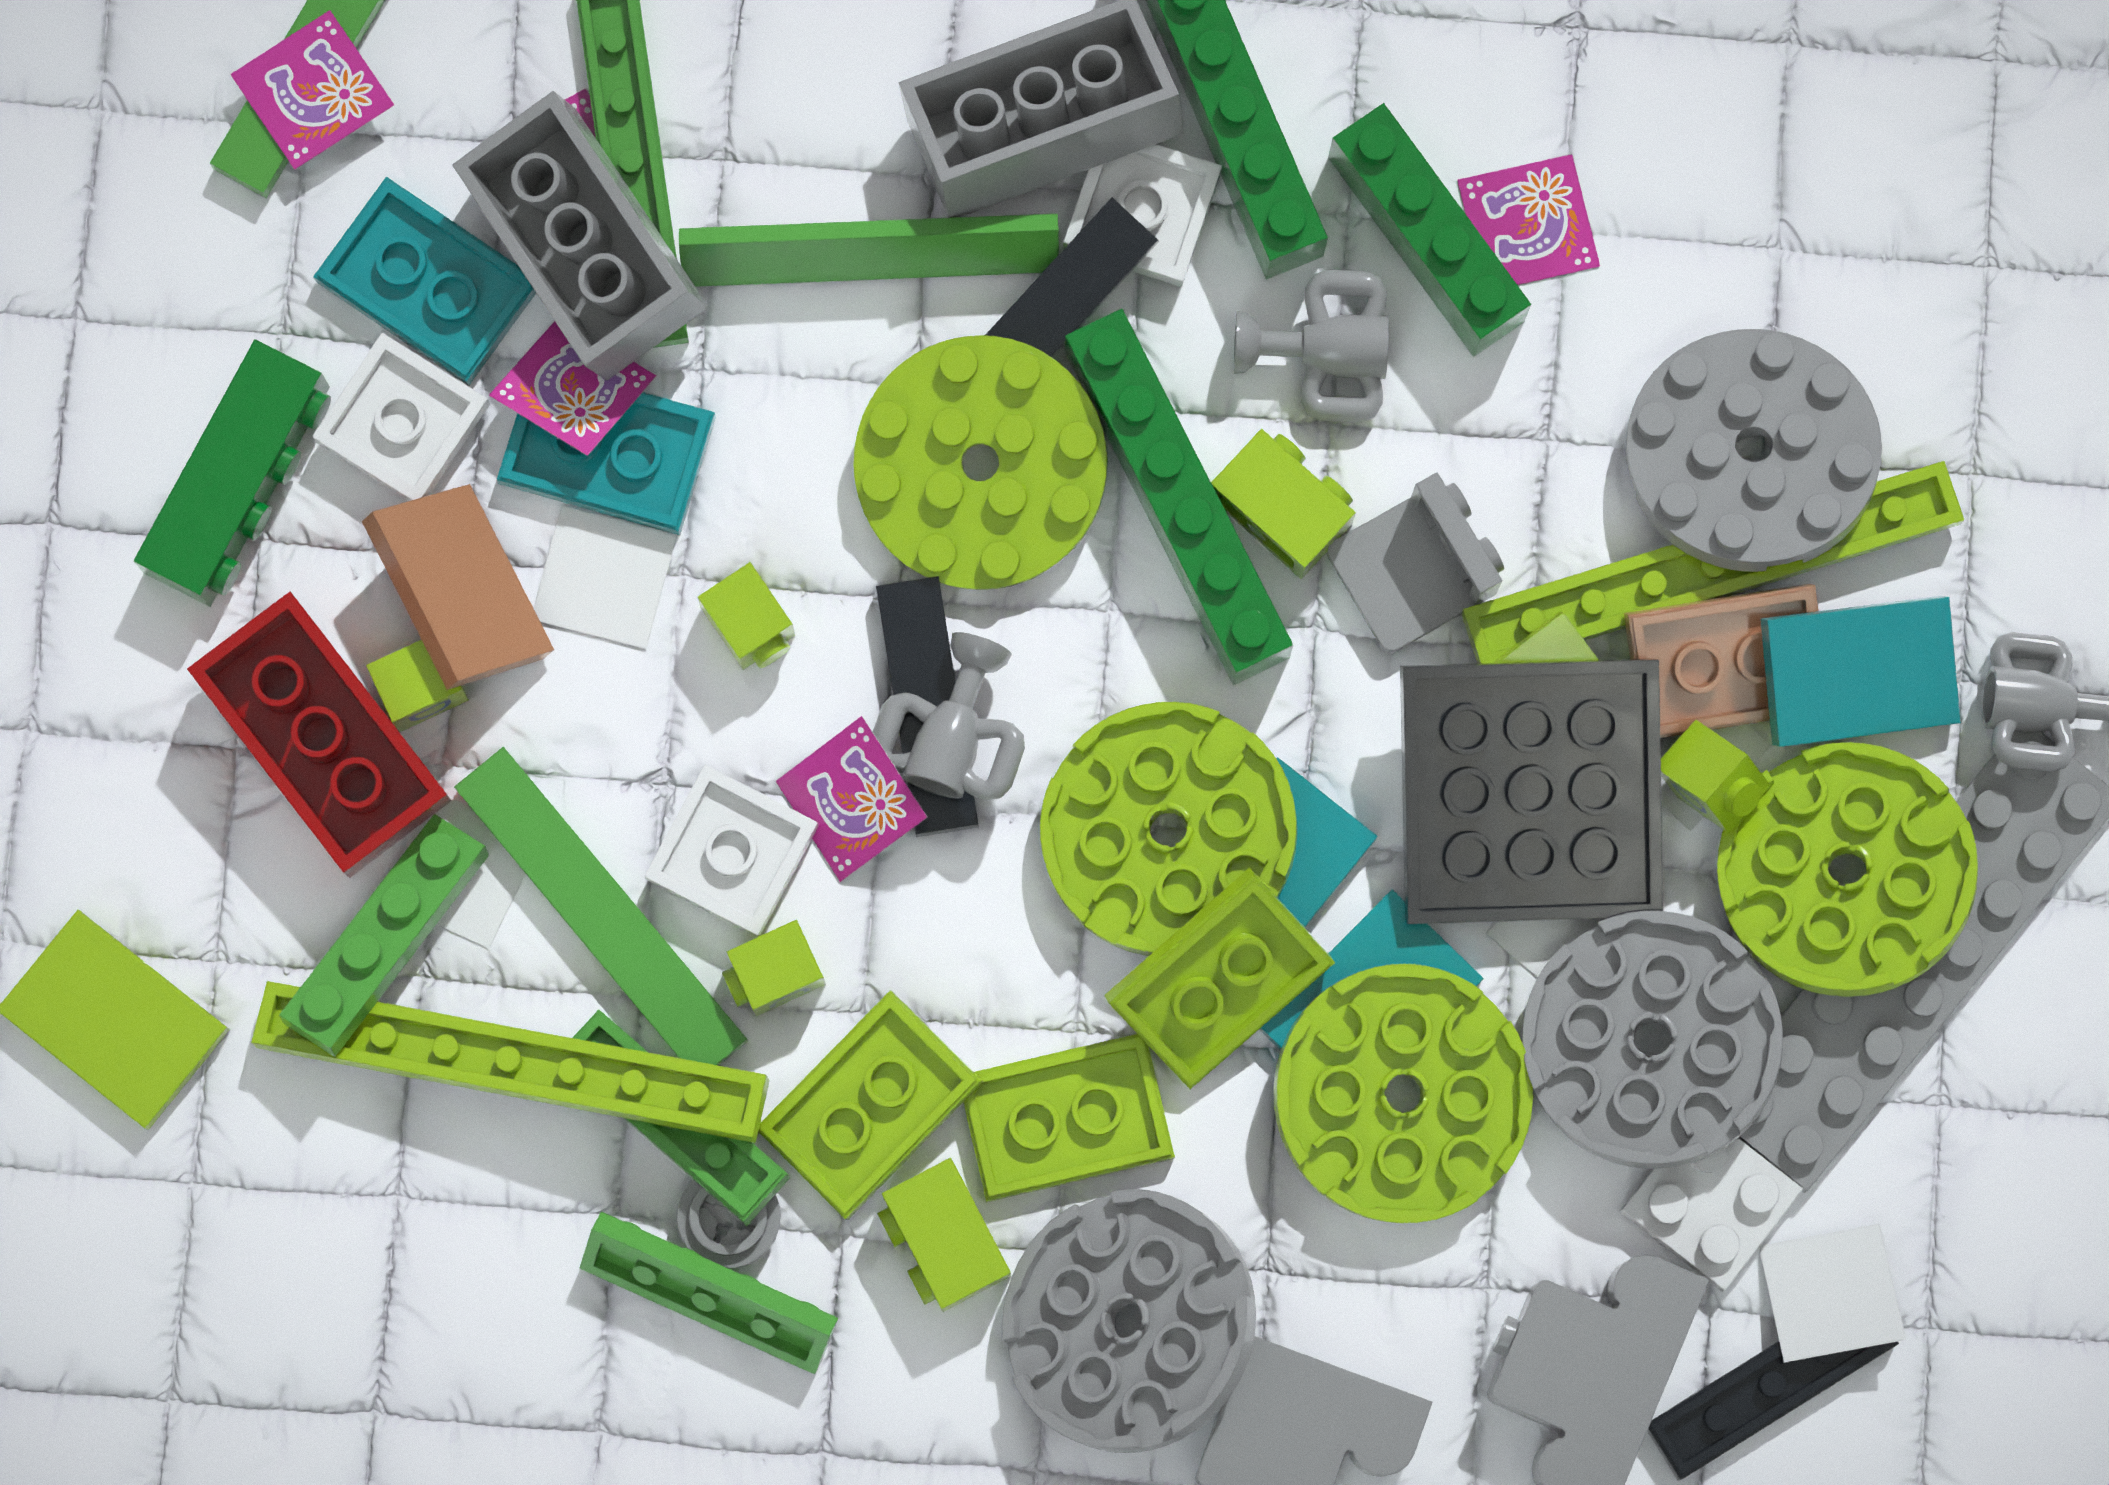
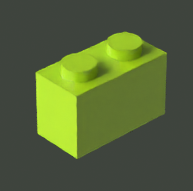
M1261 428L1211 483L1226 513L1302 580L1327 553L1328 547L1352 526L1356 512L1349 505L1353 502V499L1331 477L1325 475L1320 481L1303 466L1302 463L1306 460V457L1292 441L1282 434H1277L1273 439Z
M951 1157L882 1193L888 1207L878 1212L877 1215L893 1246L897 1247L906 1242L918 1265L907 1270V1273L924 1305L936 1300L941 1311L945 1312L1011 1277V1271Z

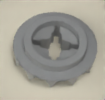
M694 1180L688 1184L682 1193L677 1209L679 1234L685 1246L702 1257L726 1268L735 1269L758 1261L776 1241L781 1219L780 1206L776 1195L749 1223L755 1227L753 1232L745 1228L740 1230L732 1227L727 1235L722 1236L718 1244L714 1241L718 1235L716 1230L719 1221L711 1215V1211L703 1208L705 1202L714 1207L716 1204L724 1206Z

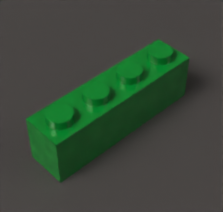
M1382 103L1332 137L1328 159L1473 357L1525 322L1532 304L1385 103Z
M256 339L253 340L133 560L144 574L211 607L217 594L222 596L228 594L241 569V562L236 559L248 538L255 541L269 520L271 507L267 505V502L278 483L286 485L298 467L302 453L297 450V447L307 428L317 429L329 409L331 396L326 393L330 386L322 372Z

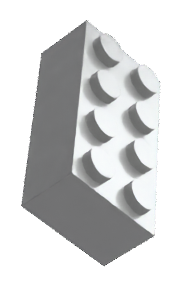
M1118 0L898 82L908 125L948 218L965 216L1184 134L1178 90L1137 0Z
M554 90L452 164L584 366L605 380L612 378L709 307L576 108Z

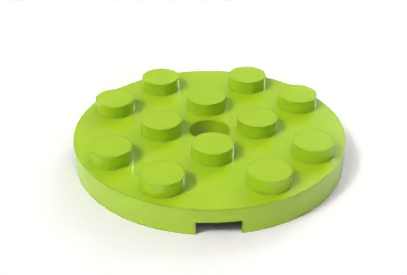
M975 335L953 338L931 345L906 359L885 378L873 394L862 415L855 441L853 466L855 485L863 512L879 540L896 558L927 578L939 576V581L942 584L970 590H991L1011 587L1032 580L1055 566L1077 547L1092 526L1100 509L1107 482L1108 455L1104 430L1098 413L1081 384L1065 367L1046 353L1028 344L1009 338ZM984 444L995 450L998 455L999 466L997 472L991 478L985 481H976L970 479L965 474L962 460L969 449Z
M1155 702L1122 710L1095 724L1072 745L1073 749L1063 760L1054 777H1051L1045 792L1040 818V841L1047 872L1057 894L1071 914L1086 929L1115 947L1144 956L1151 955L1248 868L1253 870L1277 898L1287 882L1292 869L1297 844V817L1289 782L1281 765L1266 744L1256 734L1249 732L1238 723L1221 715L1217 710L1183 702ZM1163 814H1176L1184 819L1187 824L1184 838L1176 843L1174 847L1161 845L1151 836L1153 822Z
M1842 742L1814 746L1801 750V755L1783 762L1769 772L1766 769L1762 775L1770 784V788L1762 795L1755 809L1744 816L1730 833L1722 831L1718 848L1717 874L1722 905L1735 935L1749 954L1769 972L1796 987L1814 993L1843 997L1865 996L1897 988L1914 980L1939 962L1959 938L1969 919L1974 905L1978 878L1977 848L1972 828L1945 783L1916 760L1900 752L1866 743ZM1844 854H1853L1865 863L1866 874L1854 883L1841 886L1829 874V866L1836 857Z
M1391 964L1360 971L1339 980L1314 998L1301 1012L1287 1034L1278 1057L1273 1087L1274 1110L1280 1136L1290 1158L1304 1178L1321 1195L1339 1207L1364 1218L1391 1223H1420L1447 1217L1469 1207L1489 1191L1503 1174L1509 1171L1522 1149L1528 1133L1532 1116L1533 1086L1524 1061L1526 1050L1512 1022L1506 1019L1498 1007L1483 994L1482 990L1467 980L1442 969L1415 964ZM1397 1075L1410 1076L1416 1081L1420 1089L1419 1102L1409 1112L1401 1113L1390 1106L1385 1096V1089H1387L1389 1082Z

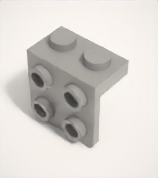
M1438 472L1416 483L1410 498L1339 537L1328 547L1327 557L1380 647L1386 652L1393 653L1460 616L1464 608L1481 604L1497 594L1503 581L1499 573L1504 570V564L1499 553L1487 537L1478 540L1466 520L1472 516L1466 498L1455 483L1446 486Z

